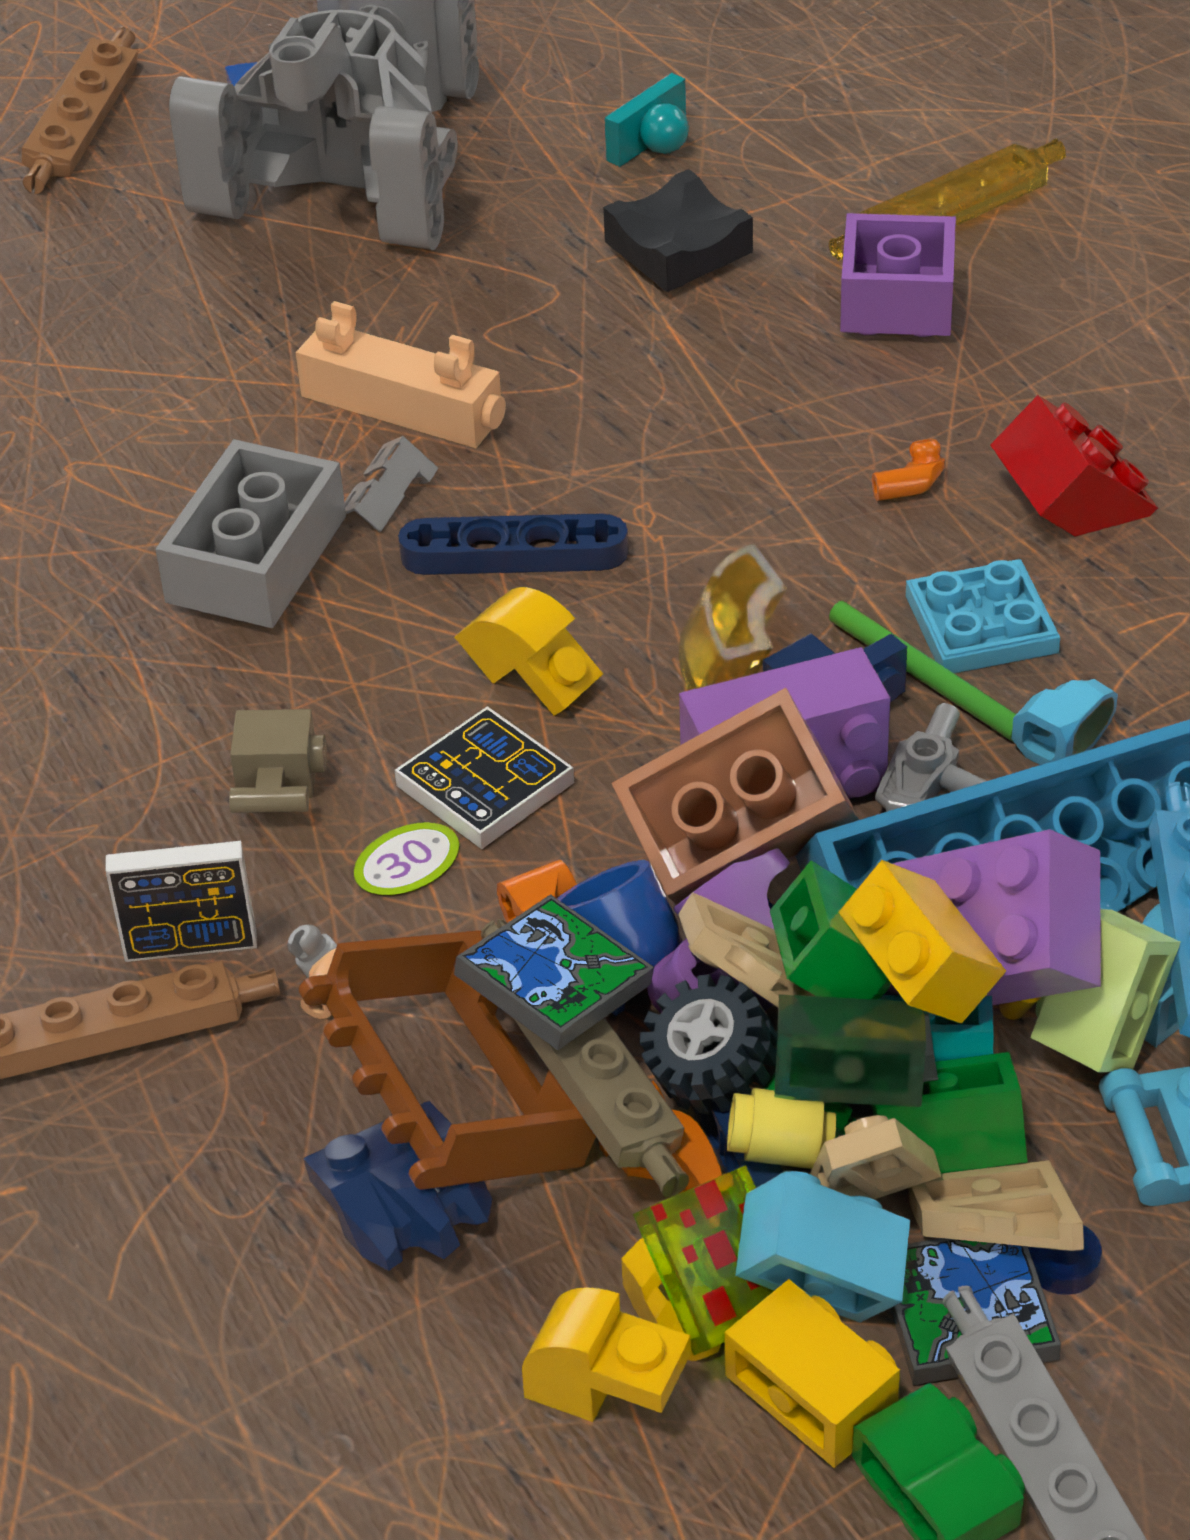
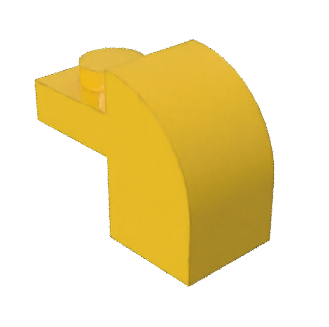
M519 587L510 590L454 637L493 684L515 669L553 716L566 709L603 675L602 671L565 628L576 618L557 600L533 588Z
M576 1288L566 1291L557 1298L523 1361L524 1398L594 1422L607 1394L662 1413L691 1354V1335L621 1312L619 1293L599 1288Z

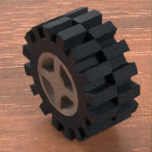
M709 974L698 976V988L692 990L688 982L684 980L675 985L680 996L672 1001L664 993L656 1001L663 1012L659 1015L648 1011L643 1022L650 1032H640V1044L645 1050L641 1054L646 1065L670 1099L673 1098L679 1107L687 1111L692 1104L699 1114H710L713 1101H715L721 1112H725L731 1109L732 1101L730 1097L734 1093L751 1095L752 1090L749 1085L753 1081L765 1087L771 1076L764 1065H777L779 1055L773 1046L779 1045V1040L772 1022L749 987L742 982L737 986L732 977L720 975L716 986Z

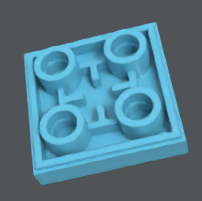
M1021 559L1012 561L999 560L986 566L954 572L940 571L927 577L906 581L907 601L935 661L953 673L1059 653L1061 637Z

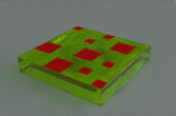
M746 1165L633 1214L683 1332L691 1335L693 1355L725 1342L724 1332L774 1291L735 1276L745 1197L747 1193L756 1189Z

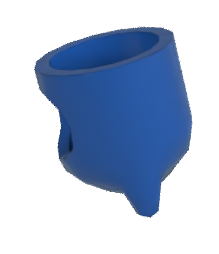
M638 860L612 867L575 885L557 898L653 967L682 943L678 921L649 861ZM626 1003L614 1010L612 1014L617 1016L625 1010Z

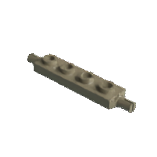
M497 919V925L494 920L487 923L481 931V938L484 939L507 924L506 921ZM603 1018L567 1045L557 1050L514 1019L616 1166H641L646 1168L660 1187V1191L664 1196L671 1197L672 1191H674L675 1195L683 1191L689 1183V1176L682 1170L672 1154L680 1148L684 1126L607 1020Z

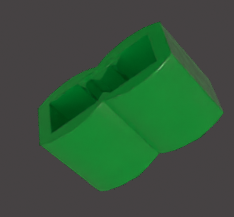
M928 1383L854 1426L852 1445L854 1461L874 1491L890 1508L898 1513L914 1540H997L1020 1526L1024 1502L1023 1495L1025 1494L1022 1477L1009 1458L1003 1454L995 1456L983 1443L976 1439L977 1428L974 1419L959 1399L955 1397L948 1399L938 1388Z

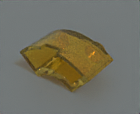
M755 544L733 552L716 567L684 624L679 641V663L684 684L688 691L757 674L763 666V659L767 658L773 649V645L764 628L787 588Z

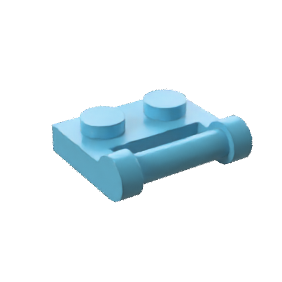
M1190 1066L1145 1074H1138L1135 1070L1129 1068H1121L1106 1074L1100 1080L1099 1090L1105 1106L1109 1110L1115 1111L1137 1171L1133 1177V1184L1140 1202L1148 1206H1160L1190 1201ZM1158 1107L1180 1167L1174 1168L1163 1161L1144 1108Z

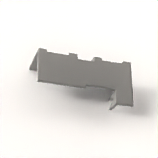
M404 436L383 444L364 472L366 477L384 468L385 471L380 479L377 481L373 478L369 481L358 483L345 500L346 514L355 511L379 533L405 497L403 493L414 478L420 477L419 484L428 483L438 470V467ZM399 445L393 453V455L391 456V458L388 460L389 456L391 455L395 447ZM368 488H370V489L368 490V492L366 493V495L364 496V498H363V499L361 500V502L359 503V500L362 498V496L364 495V493L366 492V490H367Z

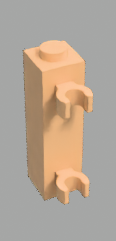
M334 301L331 304L332 320L319 317L316 320L314 333L296 351L301 396L473 448H477L492 429L495 430L499 427L505 414L506 402L504 397L501 396L499 371L474 365V343L466 338L451 335L449 338V354L439 351L437 353L429 352L356 331L357 316L354 306Z

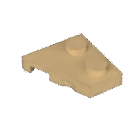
M694 892L691 893L678 915L689 943V949L698 959L712 967L722 969L809 1029L823 1028L829 1025L837 1013L833 1003L821 996L819 998L787 979L774 929Z
M881 1115L856 1120L845 1127L846 1135L825 1141L810 1172L825 1187L848 1196H864L872 1199L942 1177L934 1149L895 1118L888 1120L886 1116Z
M1049 1160L942 1173L940 1178L908 1188L910 1207L921 1233L925 1237L1071 1251L1084 1249L1083 1222Z

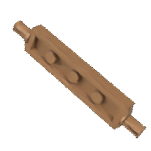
M119 27L111 41L91 37L22 146V164L30 169L23 179V185L29 192L32 193L35 187V194H39L44 190L50 177H70L137 67L138 50L130 48L135 42V34L131 29L127 28L124 33V27Z
M222 960L205 965L195 964L183 967L176 972L139 981H123L110 988L74 997H58L41 1005L0 1014V1079L238 1021L242 1011L241 1004L275 995L280 996L275 969L273 967L269 970L235 978L233 973L224 966Z

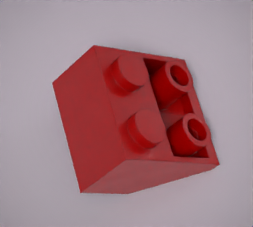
M1037 395L990 444L1038 514L1075 537L1150 517L1158 509L1144 489L1149 484V480L1134 464L1126 459L1122 460L1118 455L1123 446L1117 438L1099 424L1093 430L1090 429L1083 416L1065 402L1056 407Z

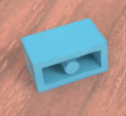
M785 1171L746 1194L735 1276L772 1290H776L786 1280L790 1279L809 1296L816 1295L825 1299L838 1315L860 1323L902 1303L910 1220L882 1209V1205L872 1198L848 1196L821 1185L817 1177L811 1174Z

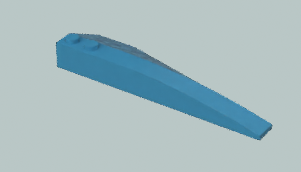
M1190 719L815 833L795 857L801 872L812 860L858 889L881 860L897 863L1050 829L1100 850V909H1112L1119 912L1157 887L1148 827L1155 810L1168 811L1164 797L1166 786L1174 782H1180L1181 789L1184 782L1190 785Z

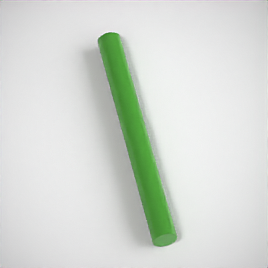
M844 601L837 602L829 614V620L867 646L892 633ZM893 634L907 646L906 672L1013 742L1012 726L1013 717L1016 715L1014 712Z

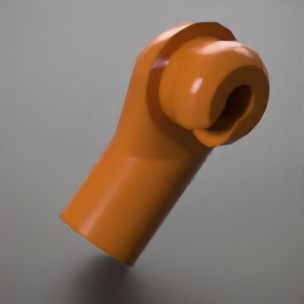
M936 439L914 441L909 447L912 461L905 468L872 473V487L876 501L918 495L929 490L945 468V458L940 457V443Z

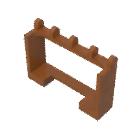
M481 930L338 943L327 975L311 976L305 979L299 986V994L307 1005H326L334 1019L325 1026L323 1031L329 1044L336 1048L351 1046L363 1065L352 1077V1082L358 1092L362 1095L380 1094L392 1113L383 1122L381 1127L388 1142L391 1144L410 1143L420 1159L409 1170V1177L415 1187L420 1190L584 1167L596 1138L550 1070H548L543 1085H540L496 1018L495 1014L498 1006L454 975L456 957L482 940ZM445 992L524 1115L452 1124L443 1142L356 1001Z

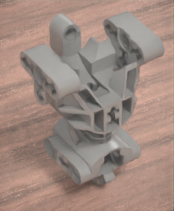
M317 0L318 12L309 13L298 18L291 17L280 34L269 45V53L249 69L235 86L230 83L182 76L175 80L170 93L169 111L183 202L188 212L240 219L247 208L249 183L279 187L327 182L365 188L367 201L377 203L378 233L382 242L435 250L437 248L444 225L442 188L454 168L458 141L454 129L436 127L435 116L432 112L442 109L447 101V96L471 99L476 91L479 78V61L476 56L478 42L474 0Z

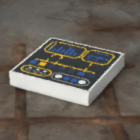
M488 706L394 770L397 787L481 849L574 784V767Z
M241 841L106 855V876L125 962L257 948L256 925Z

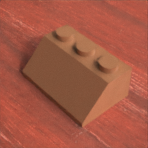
M787 688L778 691L611 783L667 897L676 905L733 863L753 859L776 848H779L786 859H789L798 854L815 833L860 820L830 762Z

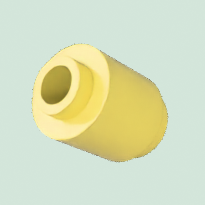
M753 1088L751 1095L734 1093L728 1123L727 1150L744 1153L745 1161L812 1169L824 1142L835 1138L836 1113L824 1111L823 1096Z

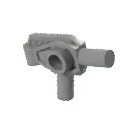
M948 703L939 704L926 732L917 731L907 740L899 742L875 795V800L886 809V812L934 798L942 788L953 792L987 781L956 766L959 760V750L952 745V740L950 739L960 718V712L955 706Z

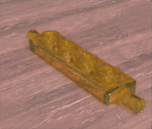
M1053 139L1051 142L1035 149H1028L1014 143L857 214L955 216L957 226L1047 185L1048 165L1063 160L1066 157V149L1061 141L1058 143V139ZM845 234L829 240L830 253L834 258L836 257V260L843 259Z

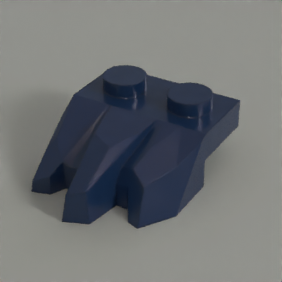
M430 1101L420 1104L444 1142L452 1123ZM383 1122L357 1134L337 1137L330 1141L324 1149L303 1158L310 1182L337 1212L343 1235L363 1258L388 1271L403 1261V1251L409 1247H421L445 1259L460 1246L453 1229L454 1225L459 1223L478 1225L489 1220L493 1198L484 1181L424 1190L417 1189L409 1177V1170L420 1159L410 1143H389L381 1130Z

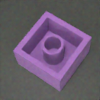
M847 213L841 278L840 332L860 333L863 335L880 333L911 334L919 337L932 335L951 336L956 217Z

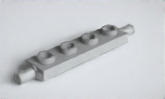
M970 1286L958 1287L960 1301L953 1290L944 1297L942 1303L948 1309L962 1335L953 1344L946 1347L949 1361L1000 1451L1011 1460L1020 1473L1025 1486V1495L1050 1539L1147 1540L1014 1313L1005 1318H996L989 1321Z

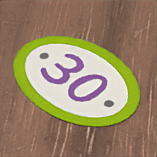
M429 822L409 824L391 830L370 843L360 854L354 867L355 881L363 890L385 896L404 894L422 888L439 878L453 864L459 851L458 837L450 828Z

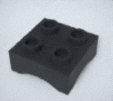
M690 169L674 175L666 185L648 197L630 202L618 200L603 207L605 243L666 292L681 287L690 281L753 253V217L743 209H733L721 203L707 189L701 178Z

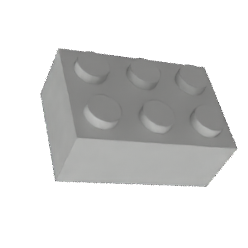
M233 439L156 547L165 603L273 628L346 518L340 463Z

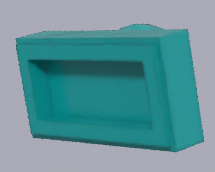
M671 73L605 117L606 161L621 167L647 148L662 154L679 150L687 140L690 127L686 117L685 78Z

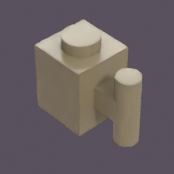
M311 709L236 710L230 752L235 787L230 788L229 792L230 812H308L309 798H313L316 772H326L327 768L325 734L315 735Z

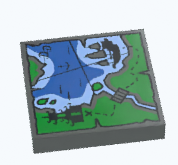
M550 894L456 957L454 975L552 1047L559 1050L650 986L654 967Z
M945 1238L908 1244L902 1303L890 1309L913 1385L958 1378L956 1371L949 1361L946 1347L953 1344L962 1334L942 1302L944 1297L952 1290L960 1301L958 1287L965 1285L971 1287L976 1300L989 1321L996 1318H1005L1014 1313L1041 1361L1044 1363L1059 1360L1061 1343L1028 1246Z

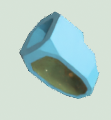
M1095 679L1088 681L1071 680L1058 686L1055 690L1045 689L1032 696L1013 717L1012 740L1025 758L1039 765L1091 750L1109 726L1116 712L1118 694Z

